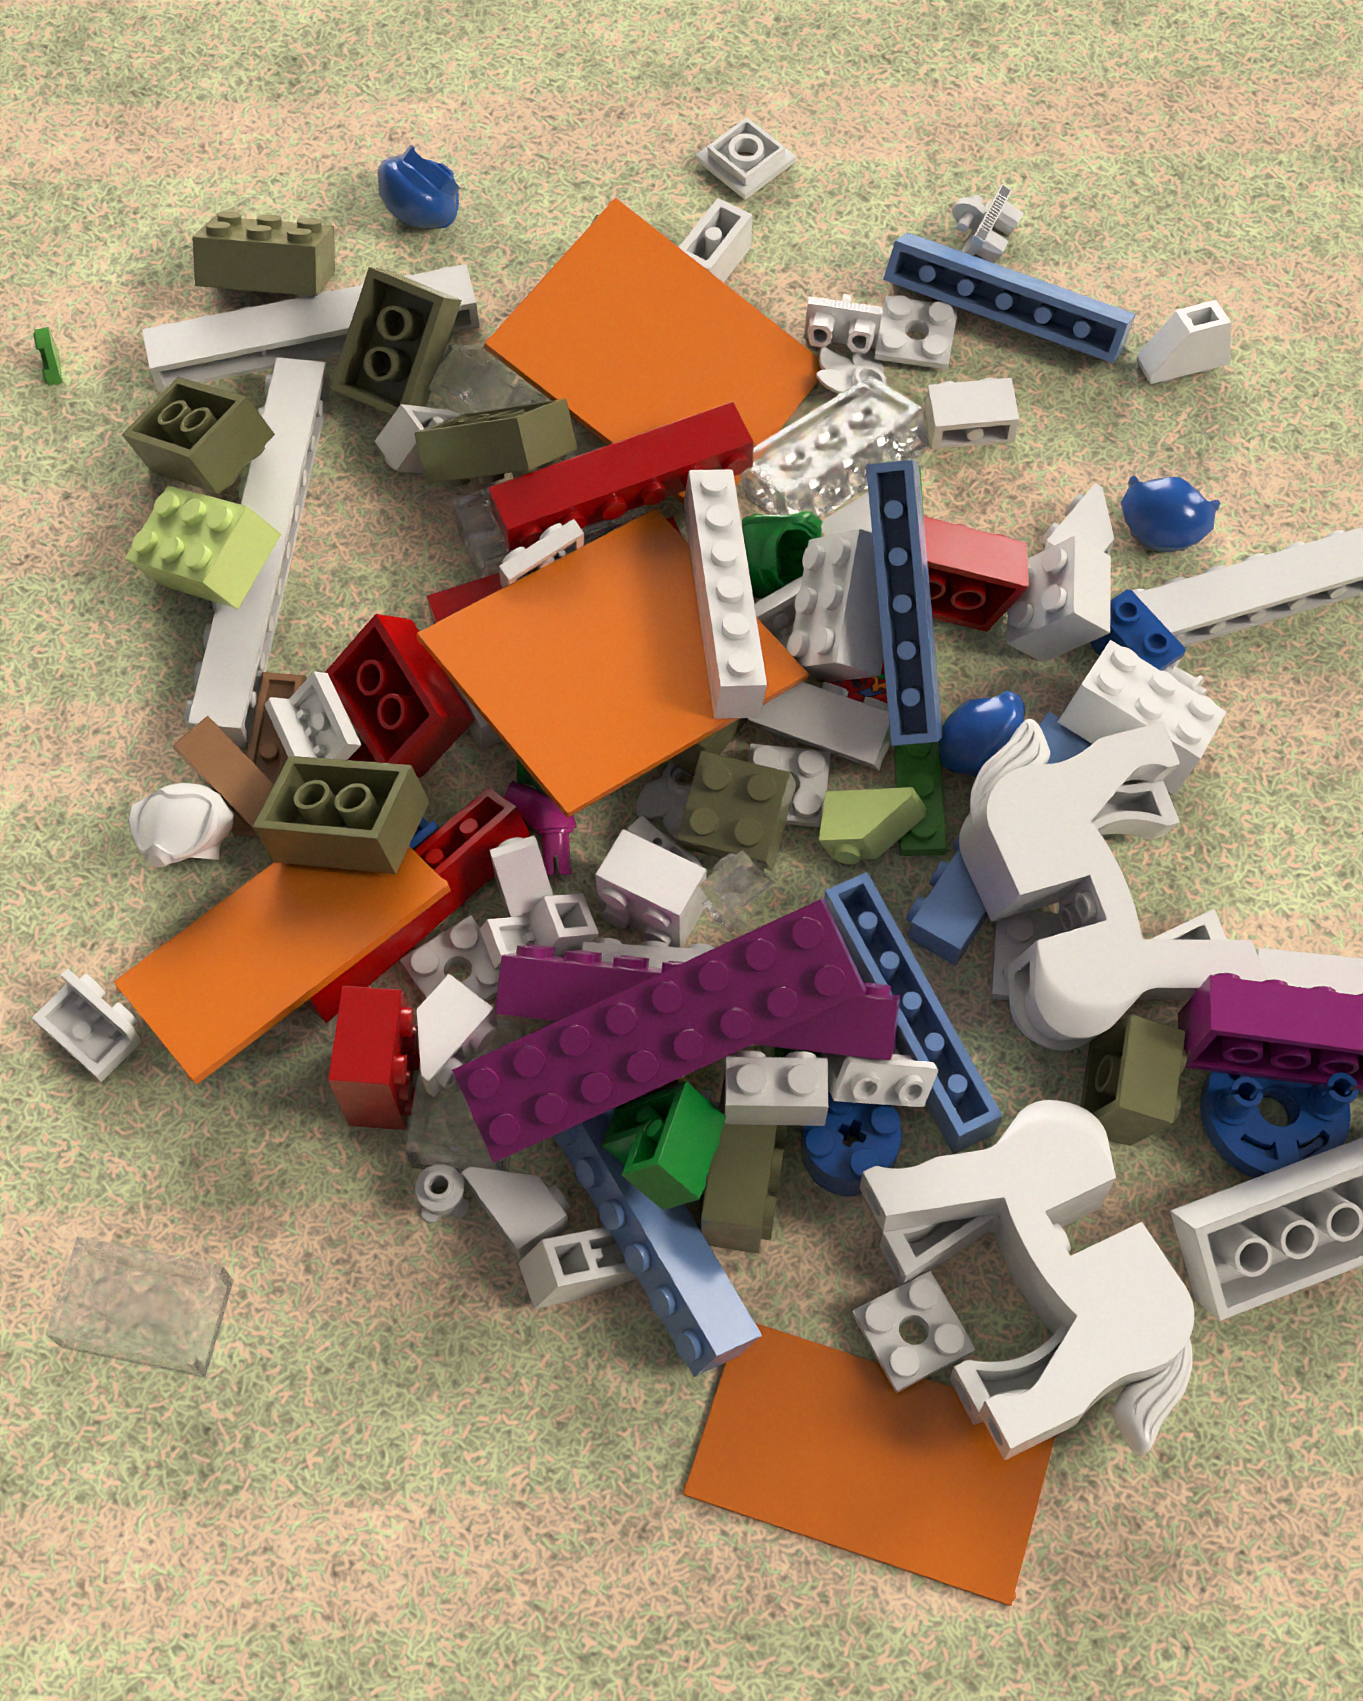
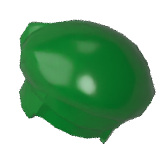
M803 510L786 515L753 514L742 519V531L753 597L763 599L803 576L804 567L802 560L809 540L822 537L821 525L823 521L813 512Z

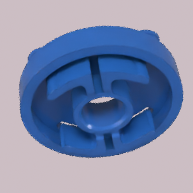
M1210 1071L1201 1091V1118L1206 1134L1217 1152L1240 1172L1252 1178H1257L1344 1145L1350 1128L1349 1103L1357 1098L1359 1089H1353L1349 1092L1358 1084L1352 1076L1341 1072L1333 1074L1324 1084L1310 1085ZM1263 1097L1273 1098L1283 1105L1287 1112L1286 1126L1273 1125L1263 1118L1258 1109V1104ZM1318 1134H1322V1135L1325 1136V1138H1326V1143H1325L1324 1147H1322V1145L1324 1144V1139L1319 1136L1316 1140H1314V1141H1313L1311 1144H1309L1308 1146H1306V1147H1304V1148H1301V1149H1298L1299 1146H1302V1145H1304V1144L1310 1142V1141L1313 1140ZM1241 1137L1247 1139L1248 1141H1250V1142H1252V1143H1254V1144H1256V1145L1262 1146L1263 1149L1258 1148V1147H1256V1146H1254V1145H1251L1250 1143L1246 1142L1245 1140H1242V1141H1241Z

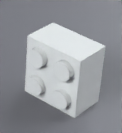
M1074 535L1028 558L1029 587L1008 609L1007 644L1038 661L1047 662L1110 633L1111 556Z
M622 829L595 874L599 911L602 912L603 918L618 928L625 929L629 925L643 932V937L647 941H660L672 947L682 948L706 907L705 868Z

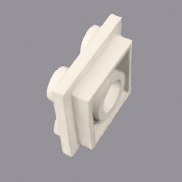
M746 117L696 154V161L746 200L795 163L796 156ZM750 152L754 155L745 157L739 155V153Z
M886 295L874 359L948 370L958 307L943 301L929 302L909 299L902 295ZM911 331H919L925 334L926 337L915 340L906 334Z
M750 744L748 762L789 771L799 787L798 791L793 794L786 824L820 828L825 791H827L830 752Z
M471 915L400 959L401 964L425 999L443 981L449 968L455 964H466L472 969L471 975L461 983L484 1001H489L498 993L500 969H494L480 927Z
M931 1271L852 1310L854 1319L895 1393L976 1351ZM906 1322L919 1323L925 1329L927 1339L918 1345L908 1344L901 1338L899 1327Z

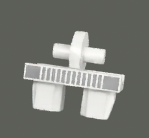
M1002 184L993 200L988 201L985 206L982 204L983 199L979 195H973L972 198H960L956 202L952 213L958 222V230L967 232L968 229H972L961 252L972 256L977 254L992 263H995L1002 255L1008 240L994 232L992 228L995 227L1009 236L1023 215L1022 211L1007 202L1012 192L1010 188Z
M843 294L842 301L809 297L804 338L809 339L811 346L826 347L831 342L846 344L852 352L866 354L869 348L876 349L883 307L851 303L852 295Z

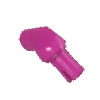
M512 781L505 792L504 798L518 808L522 819L528 822L532 830H537V834H542V855L547 875H555L556 855L558 856L559 875L572 874L570 868L569 833H574V828H577L574 815L567 818L550 797L540 793L537 789Z

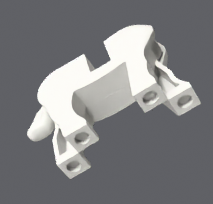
M1026 719L1016 729L1008 743L984 763L971 790L970 813L961 827L959 846L963 861L990 921H996L1059 903V917L1062 927L1066 931L1037 940L1008 965L1010 1012L1014 1022L1026 1037L1038 1045L1051 1050L1072 1051L1084 1046L1095 1036L1111 1028L1136 1000L1188 999L1193 996L1209 975L1218 973H1233L1245 980L1259 982L1267 980L1252 940H1227L1215 909L1152 939L1142 938L1138 916L1128 885L1102 835L1127 834L1153 840L1163 837L1180 823L1163 781L1165 777L1180 765V762L1163 721L1099 738L1078 755L1059 763L1047 764L1050 758V749L1045 736L1035 720ZM1129 780H1143V781H1147V782H1144V783H1137V784H1130V785H1124V784H1123L1124 782L1129 781Z
M1058 1100L1038 1101L1022 1109L997 1144L990 1148L935 1157L920 1165L909 1168L894 1169L874 1166L863 1171L860 1190L883 1231L879 1247L900 1286L933 1270L985 1234L993 1232L996 1235L1003 1257L1016 1284L1035 1313L1054 1334L1041 1347L1025 1356L999 1362L966 1360L954 1366L949 1380L973 1425L981 1422L985 1423L1004 1461L1075 1426L1084 1413L1102 1397L1117 1398L1113 1407V1419L1130 1449L1136 1455L1144 1456L1152 1449L1163 1422L1179 1403L1186 1391L1192 1369L1190 1335L1194 1326V1306L1186 1286L1142 1222L1070 1256L1068 1253L1071 1250V1246L1062 1227L1101 1209L1116 1176L1107 1133L1101 1122L1088 1110L1078 1105Z

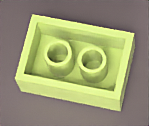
M168 485L155 501L154 509L142 530L135 535L132 547L125 559L164 587L239 609L280 538L281 533L248 506Z

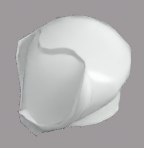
M175 783L164 786L132 805L128 821L136 847L147 859V864L154 867H165L189 857L219 860L220 846L233 827L235 812L220 794L205 785Z

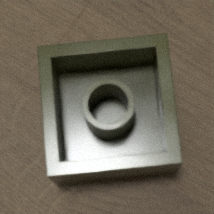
M701 751L677 840L687 850L773 871L796 787V782L791 772Z
M1130 1015L1090 1041L1080 1107L1088 1110L1101 1122L1109 1141L1132 1146L1174 1123L1181 1108V1097L1177 1095L1179 1077L1187 1062V1052L1183 1049L1185 1031L1136 1015Z

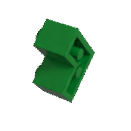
M685 1081L615 1107L601 1146L625 1165L622 1176L658 1207L665 1210L700 1199V1195L706 1187V1177L714 1153L720 1143L719 1137L726 1116Z

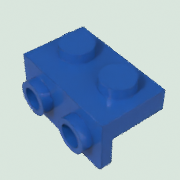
M1130 589L1125 590L1110 600V633L1090 642L1093 650L1100 656L1111 640L1121 647L1129 648L1139 658L1160 671H1165V668L1182 658L1186 651L1177 638Z

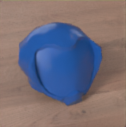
M412 145L401 156H392L383 160L377 169L378 191L386 209L404 224L415 228H447L455 221L459 209L460 187L455 182L454 173L443 163L423 159L414 150L415 147Z
M1134 475L1130 477L1128 481L1129 488L1121 501V507L1125 523L1130 528L1131 535L1137 538L1141 544L1156 552L1172 553L1178 550L1185 551L1188 547L1198 544L1214 530L1215 514L1221 504L1219 500L1207 501L1196 488L1180 477L1156 478L1145 482H1140Z
M1006 691L992 698L969 699L958 706L942 725L943 738L938 741L939 759L943 767L952 773L966 774L976 778L984 763L1008 743L1016 729L1024 722L1025 704L1021 697Z

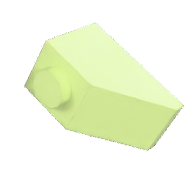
M913 787L825 791L818 841L831 858L840 863L856 864L860 860L877 859L926 816V807Z

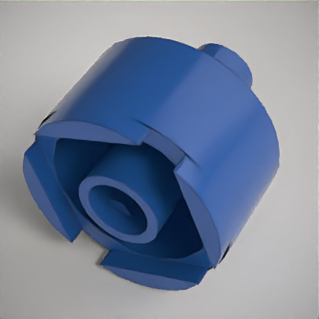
M828 1091V1111L825 1126L803 1125L801 1154L804 1165L813 1181L824 1190L839 1196L848 1197L862 1194L860 1183L863 1171L874 1166L894 1168L901 1144L899 1114L891 1105L834 1101ZM849 1136L858 1139V1142L855 1141L851 1147L843 1144V1140H847Z

